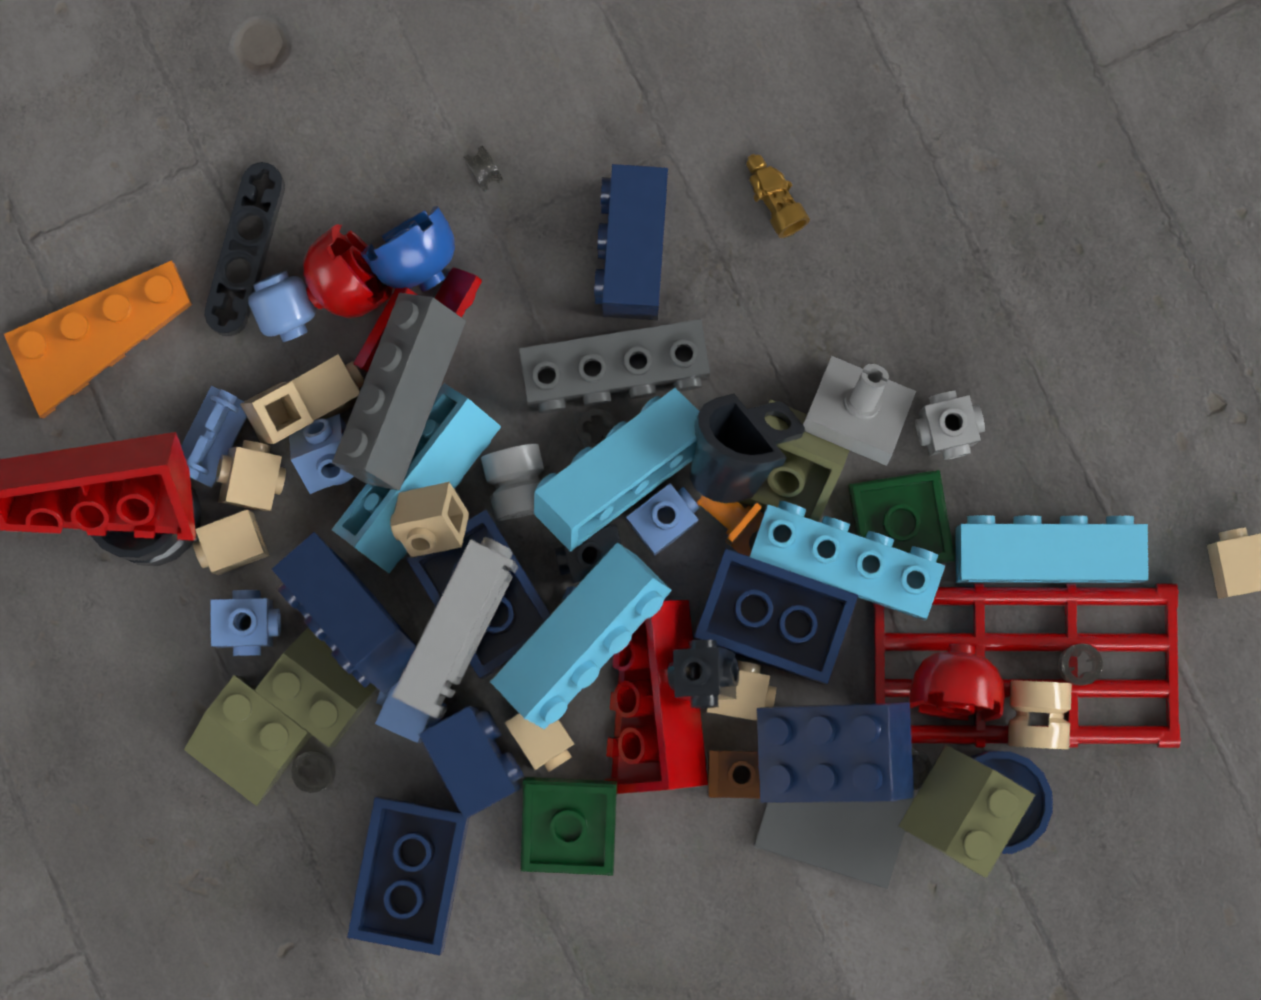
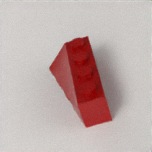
M165 433L0 459V531L61 534L63 528L81 529L87 531V535L106 536L108 530L134 532V538L154 539L155 533L177 534V540L195 541L196 531L190 471L177 433Z
M689 600L663 601L660 610L652 617L645 619L631 635L628 645L613 656V667L619 671L618 685L615 691L611 692L610 710L616 711L614 737H608L606 756L613 758L611 778L605 780L617 781V794L708 785L700 708H691L690 701L676 698L675 692L670 688L668 681V666L670 662H674L673 650L689 649L688 641L693 640Z

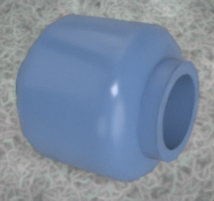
M282 271L253 284L255 291L249 296L248 304L263 335L269 337L280 335L282 342H286L308 332L305 323L313 319L316 309L308 299L306 286L302 278L298 276L289 277L287 271Z

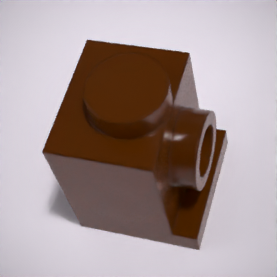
M708 750L707 797L760 799L758 752ZM741 765L746 766L750 770V779L744 784H738L733 779L734 769Z

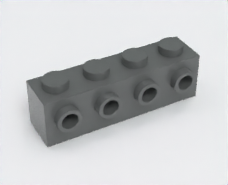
M399 293L332 463L366 484L400 491L466 320L433 297Z
M701 319L519 348L529 408L538 407L541 414L565 410V402L583 400L584 406L610 403L611 395L629 392L630 399L646 398L656 395V388L674 385V388L679 392L694 390L702 387L701 380H708L710 377Z

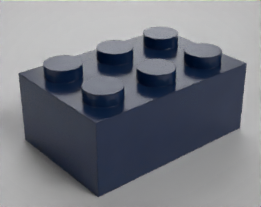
M612 164L611 178L602 177L601 214H609L608 223H599L598 259H605V269H596L594 297L595 304H603V317L658 321L668 168Z
M487 510L467 521L462 547L406 558L435 607H437L470 540L482 544L484 538L487 537L510 549ZM512 554L510 559L516 563L518 568L515 573L508 571L513 578L470 662L480 679L486 678L505 666L551 616L514 554Z
M313 532L272 568L273 572L283 582L277 587V590L294 609L297 608L306 618L303 620L305 624L322 642L325 641L333 650L332 656L348 674H352L364 688L372 683L385 694L401 679L417 645L346 562Z
M725 549L693 639L716 640L717 647L826 685L829 682L858 595Z
M910 702L795 705L757 708L761 803L891 802L914 798Z
M469 706L419 734L464 819L477 814L522 789L517 780L524 777V774L512 752L505 754L501 752L495 739L502 736L489 711L483 710L480 712L477 707Z
M383 796L375 797L347 938L440 956L445 948L470 817L464 819L461 812Z

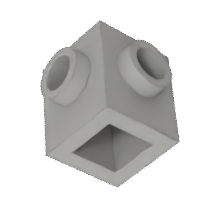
M956 391L944 392L929 397L930 405H925L919 411L920 418L915 419L920 445H927L929 456L943 453L944 460L971 454L970 447L976 445L981 440L979 433L985 432V423L980 406H972L970 395L957 398ZM946 416H957L960 429L957 431L947 429L944 422Z

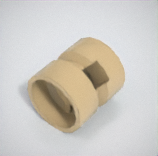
M1010 681L1009 706L1016 711V716L1009 720L1008 746L1069 749L1070 723L1063 719V714L1071 710L1072 684ZM1030 712L1049 713V727L1030 726Z

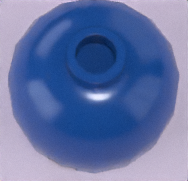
M434 206L429 216L424 210L382 235L386 242L384 245L375 249L370 244L361 252L371 271L384 284L394 289L419 286L421 291L424 292L445 279L442 270L452 260L455 251L454 235L439 207Z

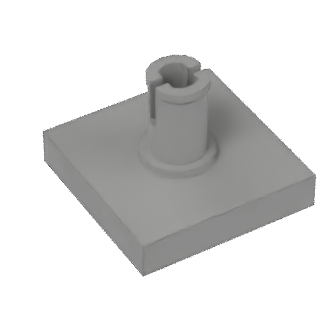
M831 356L804 421L805 432L887 466L916 391L888 380V372L879 365L868 364L862 369Z

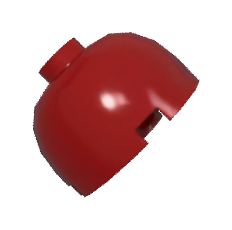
M336 224L318 237L305 255L304 278L307 284V296L309 301L320 310L325 308L334 315L346 318L362 317L392 296V288L386 284L382 286L381 281L371 271L361 255V252L368 245L352 230L343 235L339 232L342 225Z
M958 643L948 644L947 652H937L922 661L916 670L910 688V708L912 709L919 705V713L954 720L968 721L969 715L974 714V712H983L982 721L1000 719L1003 715L1004 682L999 670L987 658L975 655L976 647Z

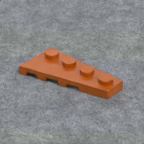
M171 260L9 331L4 336L39 417L44 419L56 410V406L72 394H77L95 376L107 367H112L126 356L125 353L142 340L150 338L193 304L176 265Z

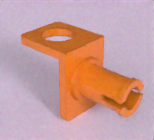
M702 495L697 501V505L703 507L728 529L726 532L728 537L725 542L736 552L750 557L749 539L753 533L759 531L764 514L760 511L762 506L756 503L753 508L750 505L745 508L739 502L724 504L712 501Z

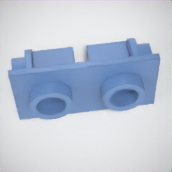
M213 386L210 387L181 445L189 467L190 477L211 488L216 481V471L221 455L228 456L229 448L233 447L247 418L240 405L244 401L227 391L219 390Z

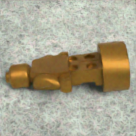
M750 155L746 166L751 174H753L749 177V182L753 186L755 202H758L759 199L763 200L764 204L769 208L771 212L770 223L779 238H786L797 233L809 223L810 218L802 204L796 203L788 192L793 186L792 183L787 181L783 173L771 166L766 167V162L761 155Z

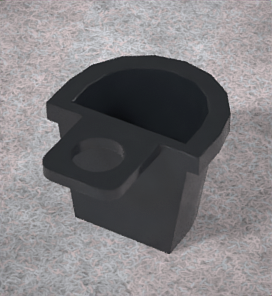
M734 393L715 398L703 405L694 422L697 444L690 469V480L699 493L715 502L724 504L735 503L752 498L774 468L783 466L786 460V456L777 445L801 438L805 432V427L790 408L779 401L747 409ZM777 416L787 423L789 429H774L766 422L765 417Z

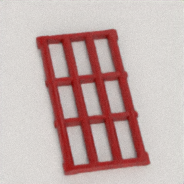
M974 583L973 587H938L932 605H973L974 633H885L884 606L872 603V608H874V703H885V697L910 696L913 679H885V651H947L948 644L953 643L976 647L975 655L984 658L985 651L1066 652V679H1002L1004 682V698H1010V681L1071 683V710L1066 712V721L1070 723L1069 748H1078V744H1157L1158 748H1179L1181 737L1178 690V585L1176 583H1156L1154 587H1076V583H1066L1065 587H984V583ZM985 605H1065V633H985ZM1077 606H1165V633H1077ZM1077 652H1165L1166 679H1078ZM1078 698H1166V726L1078 725ZM974 712V725H911L912 744H975L976 748H985L986 744H1008L1009 725H986V721H982L983 712ZM1030 725L1037 727H1049V725Z

